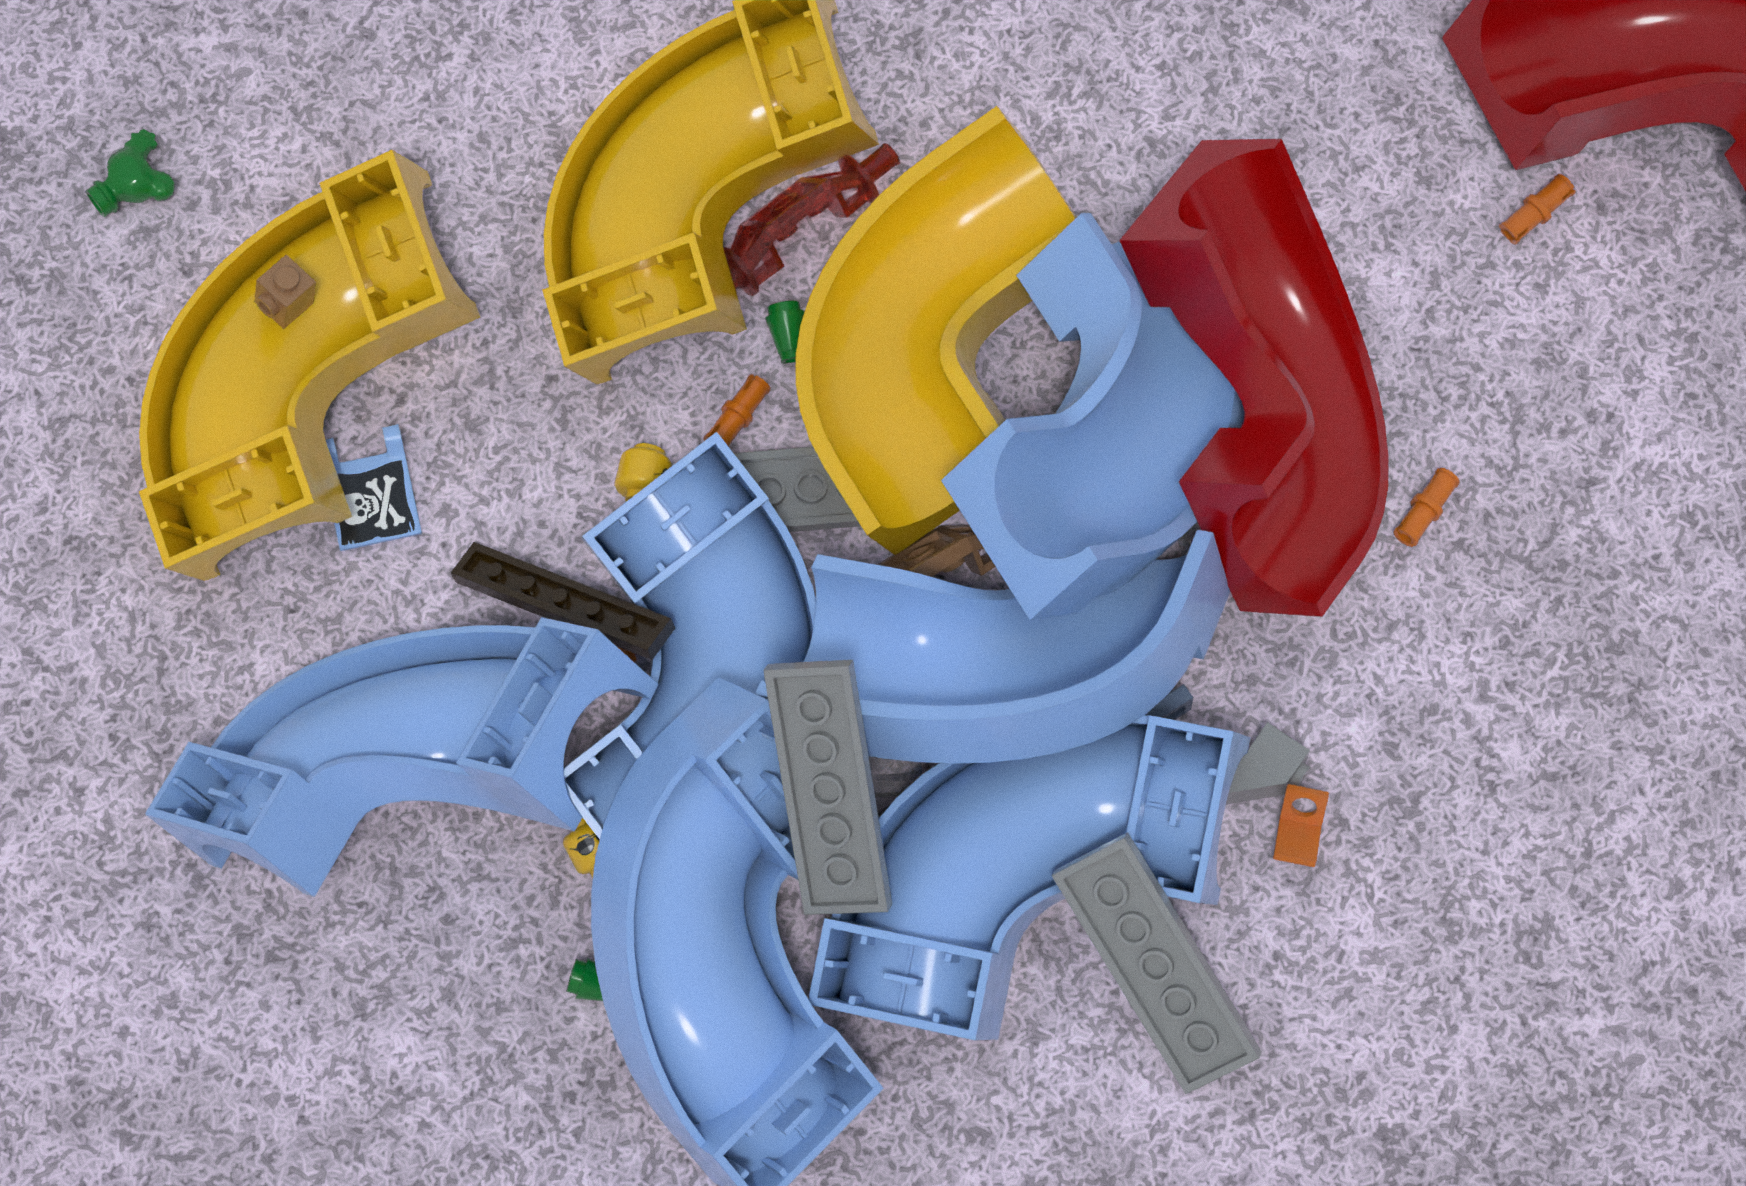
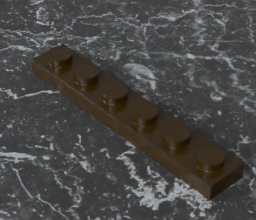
M473 542L450 572L455 582L547 619L598 629L615 646L653 660L675 630L671 618L476 542Z

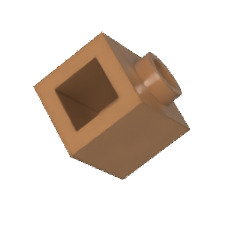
M285 255L256 280L254 302L266 316L272 318L285 329L313 304L316 281L290 257Z

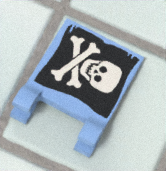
M398 424L382 428L387 452L375 456L339 462L334 439L325 440L352 515L351 518L334 523L340 551L422 534Z

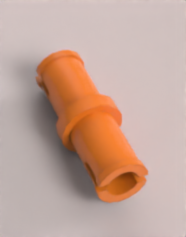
M1557 174L1536 195H1528L1523 200L1524 205L1506 221L1499 224L1501 233L1512 244L1517 245L1539 223H1547L1552 217L1551 213L1576 193L1574 185L1564 175Z
M748 375L745 383L734 398L724 403L721 408V416L704 436V441L717 432L729 447L742 427H748L753 421V412L771 390L768 383L759 376Z
M1438 468L1422 493H1417L1412 498L1410 503L1411 509L1393 532L1401 543L1409 547L1416 546L1431 522L1437 521L1443 514L1442 506L1460 483L1459 478L1453 472L1445 468Z

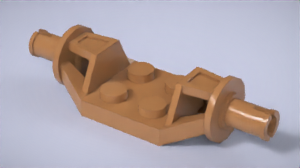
M970 525L939 526L897 555L893 554L877 564L930 577L941 571L946 573L955 570L964 562L971 572L980 576L996 567L987 553L980 556L978 550L984 549Z

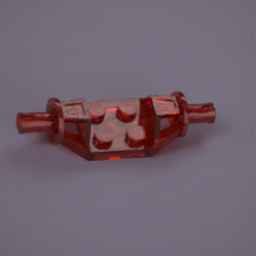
M883 143L880 148L860 163L845 154L838 159L841 171L799 178L738 226L731 248L724 247L725 257L735 290L739 287L748 295L754 296L759 292L758 285L784 267L773 242L776 239L778 242L783 241L793 235L798 230L796 224L807 215L811 218L828 208L835 217L847 218L864 203H872L879 196L874 182L894 166L900 164V159L894 149L887 143ZM851 188L857 191L846 200H844L841 191ZM762 260L764 263L755 270L759 262Z

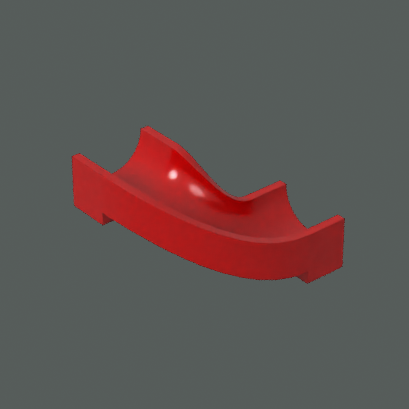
M1471 0L1443 35L1442 39L1515 170L1574 156L1580 153L1590 141L1653 126L1697 122L1721 127L1736 140L1724 155L1746 191V0Z
M1201 140L1119 240L1150 307L1171 308L1181 326L1231 383L1242 401L1245 411L1244 422L1241 428H1219L1179 480V484L1201 530L1213 532L1228 587L1240 611L1323 617L1364 560L1376 539L1385 511L1388 491L1389 454L1379 390L1368 351L1348 294L1283 140Z

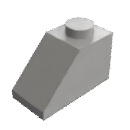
M1267 722L1248 749V753L1240 760L1230 786L1226 804L1281 796L1286 792L1288 784L1299 786L1311 768L1305 764L1310 750Z

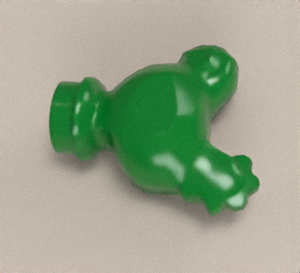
M145 129L140 130L139 133H132L131 139L125 143L124 148L118 150L109 158L107 162L108 177L104 182L99 180L93 181V186L85 191L94 207L103 217H106L111 212L116 213L119 209L118 204L121 201L140 203L152 198L156 201H165L174 194L175 182L170 175L153 169L146 161L151 150L156 149L158 146L154 133H150Z

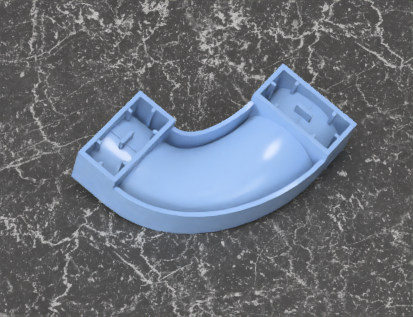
M1081 213L1016 275L1059 342L1081 341L1079 365L1063 402L1055 414L1006 419L941 480L1029 620L1078 613L1094 598L1112 593L1132 581L1196 524V517L1179 484V480L1219 428H1241L1245 416L1242 401L1231 383L1189 336L1175 317L1171 308L1150 307L1120 241L1111 244L1091 213Z
M541 617L536 627L509 625L449 627L406 633L375 640L340 651L314 662L277 682L250 702L224 728L211 747L188 742L145 815L214 867L222 869L231 852H234L276 874L302 893L315 897L358 822L366 813L388 803L401 801L455 803L507 813L575 831L583 816L572 804L566 789L564 754L570 732L576 720L592 701L604 693L613 690L651 699L659 684L598 629Z
M720 677L710 684L654 739L635 761L616 792L603 824L594 864L591 890V932L595 966L604 1007L615 1040L632 1077L646 1101L663 1124L706 1175L719 1186H788L884 1088L835 1028L823 1022L802 990L787 959L776 921V900L781 883L785 878L790 875L798 880L769 701Z
M1143 715L1113 734L1095 742L1059 753L991 763H938L922 774L896 797L879 817L892 906L889 911L832 914L831 918H824L808 998L811 1005L975 1041L998 1040L1018 943L1028 926L1042 912L1065 899L1052 878V874L1056 869L1128 832L1167 897L1218 905L1221 888H1219L1217 883V853L1222 819L1235 771L1242 757L1248 753L1251 737L1234 731Z

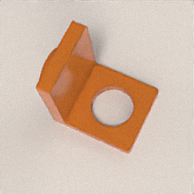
M1291 784L1287 785L1278 823L1273 859L1315 867L1329 792ZM1307 798L1312 800L1317 808L1312 812L1304 813L1296 810L1292 803L1296 799Z

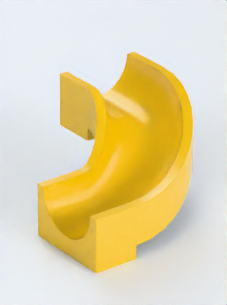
M733 0V11L714 18L684 34L631 72L606 96L587 119L570 145L556 174L547 204L543 234L544 265L549 287L542 289L564 367L597 385L612 380L610 369L619 360L651 344L692 333L725 332L733 335L747 330L723 248V234L730 218L753 197L793 176L879 145L875 129L867 121L852 92L838 54L831 23V16L839 13L835 0Z
M998 106L988 111L905 171L858 217L823 267L809 297L800 325L796 349L795 383L800 413L809 440L822 465L866 535L894 555H897L960 511L941 480L1005 421L990 395L981 387L975 371L978 351L984 341L997 327L1033 301L1016 275L1077 218L1023 135Z
M390 150L320 182L322 192L300 202L245 240L196 289L177 315L162 341L151 367L142 400L139 439L141 465L147 488L140 490L139 494L165 569L206 581L220 575L217 563L225 555L254 539L297 525L314 522L339 523L351 518L352 515L323 432L324 418L330 404L351 382L387 359L481 318L475 302L462 291L447 268L431 233L423 204V190L432 186L428 171L396 151ZM287 255L316 281L313 304L283 329L272 318L266 316L254 300L256 280L282 257Z

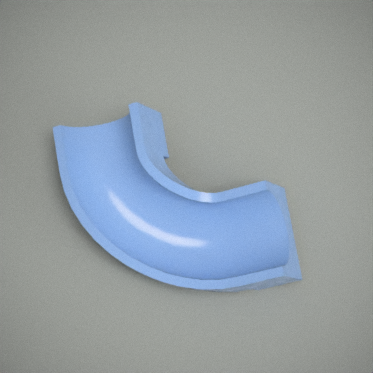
M717 432L582 536V540L633 604L671 618L675 626V630L652 660L650 677L659 685L651 699L642 697L633 711L621 723L564 766V780L569 798L599 839L616 792L635 761L654 739L710 684L720 677L755 694L760 681H765L763 670L768 664L804 662L810 645L815 622L816 598L803 558L786 525L769 502V498Z
M1202 530L1196 531L1187 555L1174 559L1154 560L1132 581L1112 593L1094 598L1078 613L1036 620L1028 619L1010 589L997 591L976 589L903 569L817 554L811 567L816 586V614L812 638L804 662L853 660L868 756L912 762L953 764L991 763L1028 759L1063 752L1095 742L1125 728L1147 714L1170 693L1187 671L1193 658L1204 659L1228 599L1230 589L1213 532ZM761 680L755 694L768 700L766 683Z

